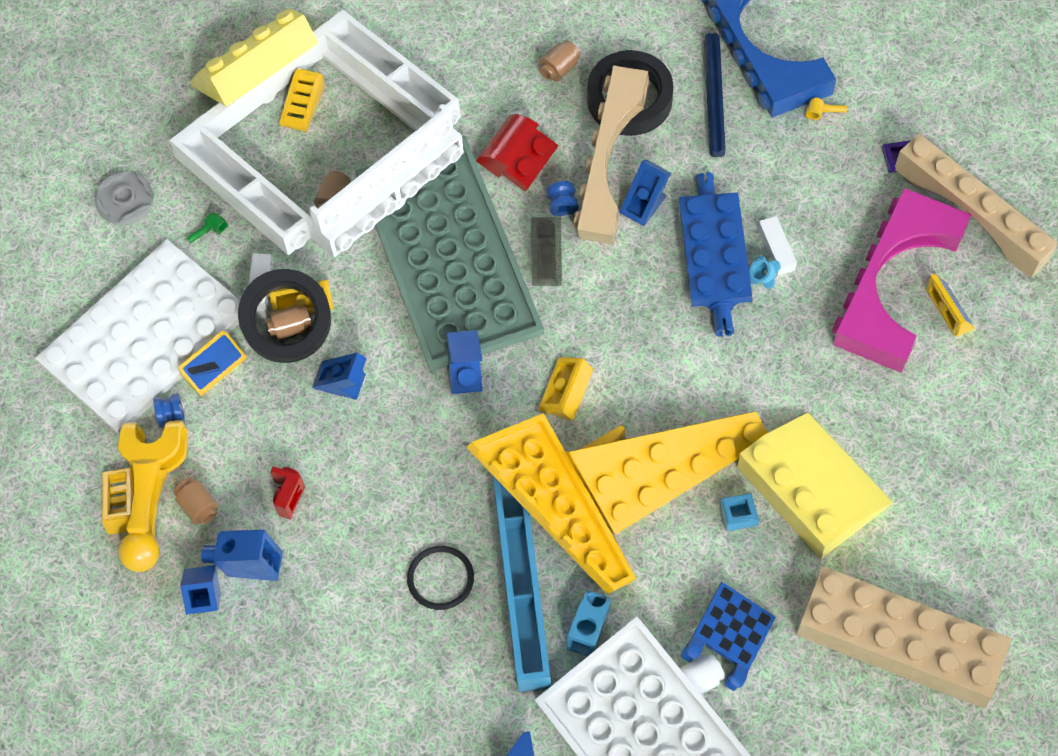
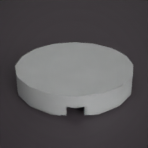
M120 171L109 175L99 184L94 201L99 214L107 222L115 225H129L140 221L149 213L153 206L154 194L149 182L142 175Z

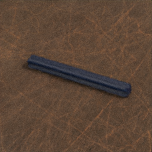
M707 33L705 35L704 47L709 150L712 157H723L726 145L720 36L718 33Z

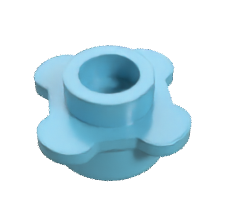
M758 256L749 269L750 282L754 285L758 283L763 284L767 289L773 288L776 284V273L781 269L780 262L777 260L768 261L764 256Z

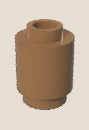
M568 40L555 45L539 60V71L542 76L547 80L559 81L577 65L580 58L578 48Z
M330 171L323 178L314 199L317 209L350 184L351 180L347 175L339 171Z
M298 304L270 312L271 318L266 320L271 337L277 336L279 341L307 333L306 330L312 327L306 305L298 307Z
M190 477L176 486L174 489L175 501L193 524H207L216 517L219 504L201 481H196L193 477Z

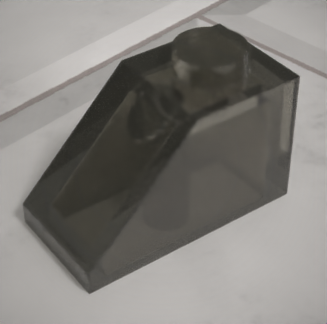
M531 217L532 286H562L561 217Z

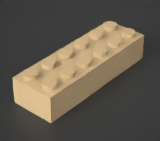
M824 566L821 568L797 633L799 637L984 709L992 699L1012 639Z

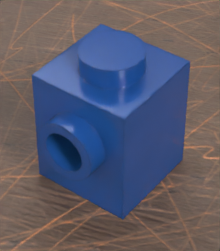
M216 565L184 569L180 587L186 615L218 611L221 590Z

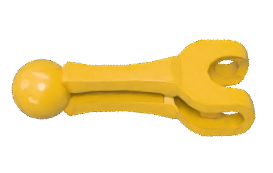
M182 420L168 421L165 424L162 436L157 441L149 444L145 443V434L136 422H127L121 427L118 450L133 467L134 496L131 516L126 529L129 534L121 541L118 556L123 566L130 571H147L159 559L160 548L156 541V517L161 491L168 473L179 467L187 456L188 430Z

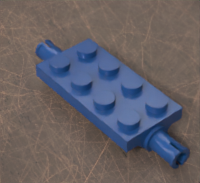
M706 172L707 180L705 183L704 173H700L695 177L698 195L679 197L691 307L705 306L710 309L714 316L715 335L718 337L723 336L722 330H724L725 326L726 336H731L735 332L731 310L739 303L752 302V289L738 192L716 194L714 174Z

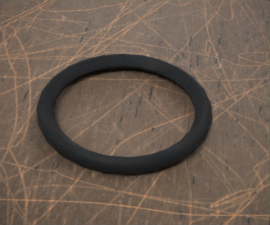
M434 546L420 552L413 559L407 573V585L413 598L419 604L434 610H446L459 605L468 597L474 584V570L469 559L461 551L448 546ZM437 552L450 553L458 557L465 565L468 573V581L464 591L456 599L446 603L429 602L417 592L414 585V572L419 562L426 556Z

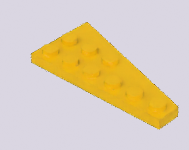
M748 412L566 452L609 530L612 534H617L739 459L742 451L768 432L757 412Z
M544 413L473 441L466 447L607 594L637 579Z

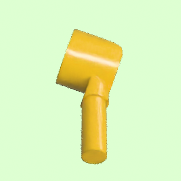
M814 98L809 102V106L806 109V118L819 120L822 117V112L846 113L847 106L824 104L823 100Z

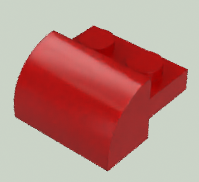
M511 114L505 119L476 159V162L498 178L503 175L526 192L559 145L536 129L539 124L534 120L520 114Z

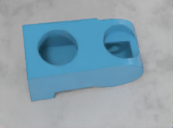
M590 590L585 592L567 636V650L588 657L598 648V643L611 607V597Z

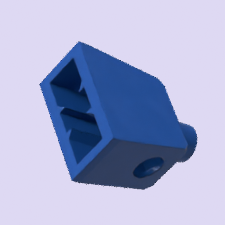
M265 530L221 531L217 535L216 545L205 544L202 548V562L216 564L228 577L278 581L283 551Z

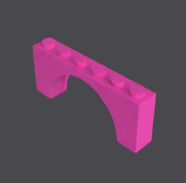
M905 188L900 198H893L888 210V214L891 215L889 222L883 220L877 233V237L881 239L878 245H871L866 256V261H869L866 269L860 268L854 283L858 285L855 293L849 292L843 309L847 311L843 318L837 317L831 332L836 334L834 346L902 373L910 356L917 335L901 327L886 312L877 293L876 276L888 260L909 249L939 247L956 252L972 215Z

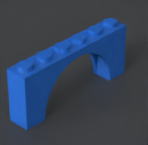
M700 0L701 2H706L712 22L718 23L724 43L726 45L730 44L733 49L735 63L738 66L742 65L745 70L747 84L750 88H755L758 93L759 105L763 110L767 109L771 118L807 105L814 98L822 99L833 95L836 78L824 57L810 61L782 60L762 52L748 40L740 24V15L751 0Z

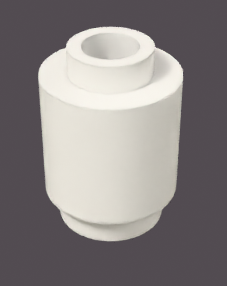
M713 655L707 658L701 656L680 667L681 671L700 694L718 686L719 681L725 678L720 663Z

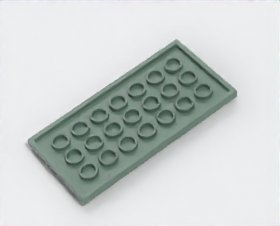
M462 136L464 153L456 162L443 169L434 180L428 181L413 197L407 198L405 204L400 209L395 210L390 215H386L375 224L430 372L449 366L446 333L477 330L482 355L544 334V327L465 136ZM371 166L356 170V177L360 176Z

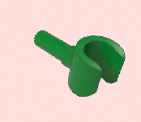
M210 213L205 219V224L186 238L191 244L211 229L216 234H221L228 227V223L219 214Z

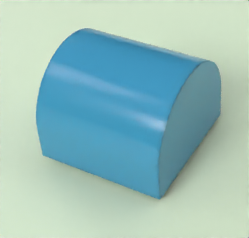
M752 493L720 498L721 515L726 532L759 525Z

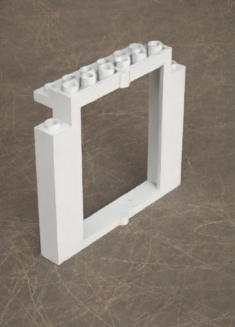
M344 10L313 32L318 41L317 45L227 107L218 103L170 139L175 158L287 255L301 248L309 238H312L331 256L336 257L342 251L349 249L353 242L364 233L370 232L375 224L386 215H390L395 210L400 209L405 204L407 198L413 197L428 181L434 180L443 169L456 162L464 153L462 135L453 129L458 119L461 118L459 99ZM324 58L415 130V132L317 209L315 206H312L309 209L310 217L219 140L218 137L263 103H270L275 98L277 92L292 82L297 68L308 70Z

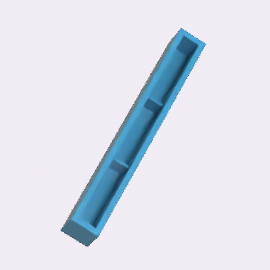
M493 476L518 692L549 689L551 687V677L530 513Z

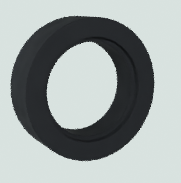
M636 50L615 52L601 59L591 70L587 83V104L594 120L599 125L601 124V120L598 119L600 103L605 102L602 94L607 75L611 76L613 66L648 71L649 81L658 92L655 102L634 116L619 135L636 136L648 133L659 127L668 117L673 102V79L666 65L655 56Z
M276 269L260 275L245 289L239 302L238 321L247 343L257 354L273 362L292 363L311 356L323 345L331 327V311L325 292L313 278L297 270ZM294 289L303 293L312 302L315 310L314 323L306 336L299 341L290 344L271 342L262 336L257 329L255 316L258 305L266 295L275 290Z

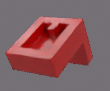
M273 466L270 474L274 483L283 485L276 489L273 504L278 516L290 520L305 489V485L301 475L296 470L289 467L280 469Z

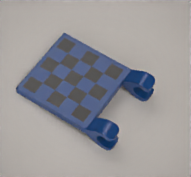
M721 582L692 637L682 650L681 657L687 662H692L693 659H697L700 656L704 645L735 665L724 682L727 688L735 691L744 685L748 671L776 617Z

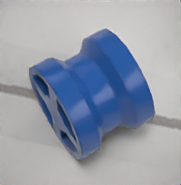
M556 182L546 189L547 198L551 200L549 209L552 215H571L578 210V200L574 197L575 186L572 182Z
M179 393L172 394L167 399L153 398L155 415L160 428L165 427L168 421L182 420L185 423Z

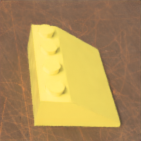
M293 9L284 10L277 14L276 19L268 25L256 28L252 36L244 41L233 44L227 53L208 61L206 67L194 76L190 84L193 88L227 107L317 45L318 41L304 14Z
M809 413L765 434L739 455L737 468L820 559L824 558L892 504V501Z

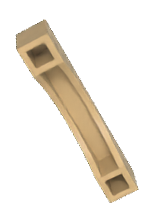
M613 66L611 76H606L604 93H607L605 102L600 103L598 119L601 120L599 129L594 130L592 137V146L595 147L593 156L588 157L586 164V173L589 174L587 184H582L580 191V201H583L581 211H576L574 218V228L578 231L579 239L614 245L620 215L608 186L607 171L609 157L613 145L623 128L634 116L644 109L649 86L648 71Z
M917 134L900 150L895 165L898 173L916 187L935 192L954 202L967 213L972 214L971 216L980 223L998 244L1007 260L1030 278L1051 259L1058 242L923 135Z

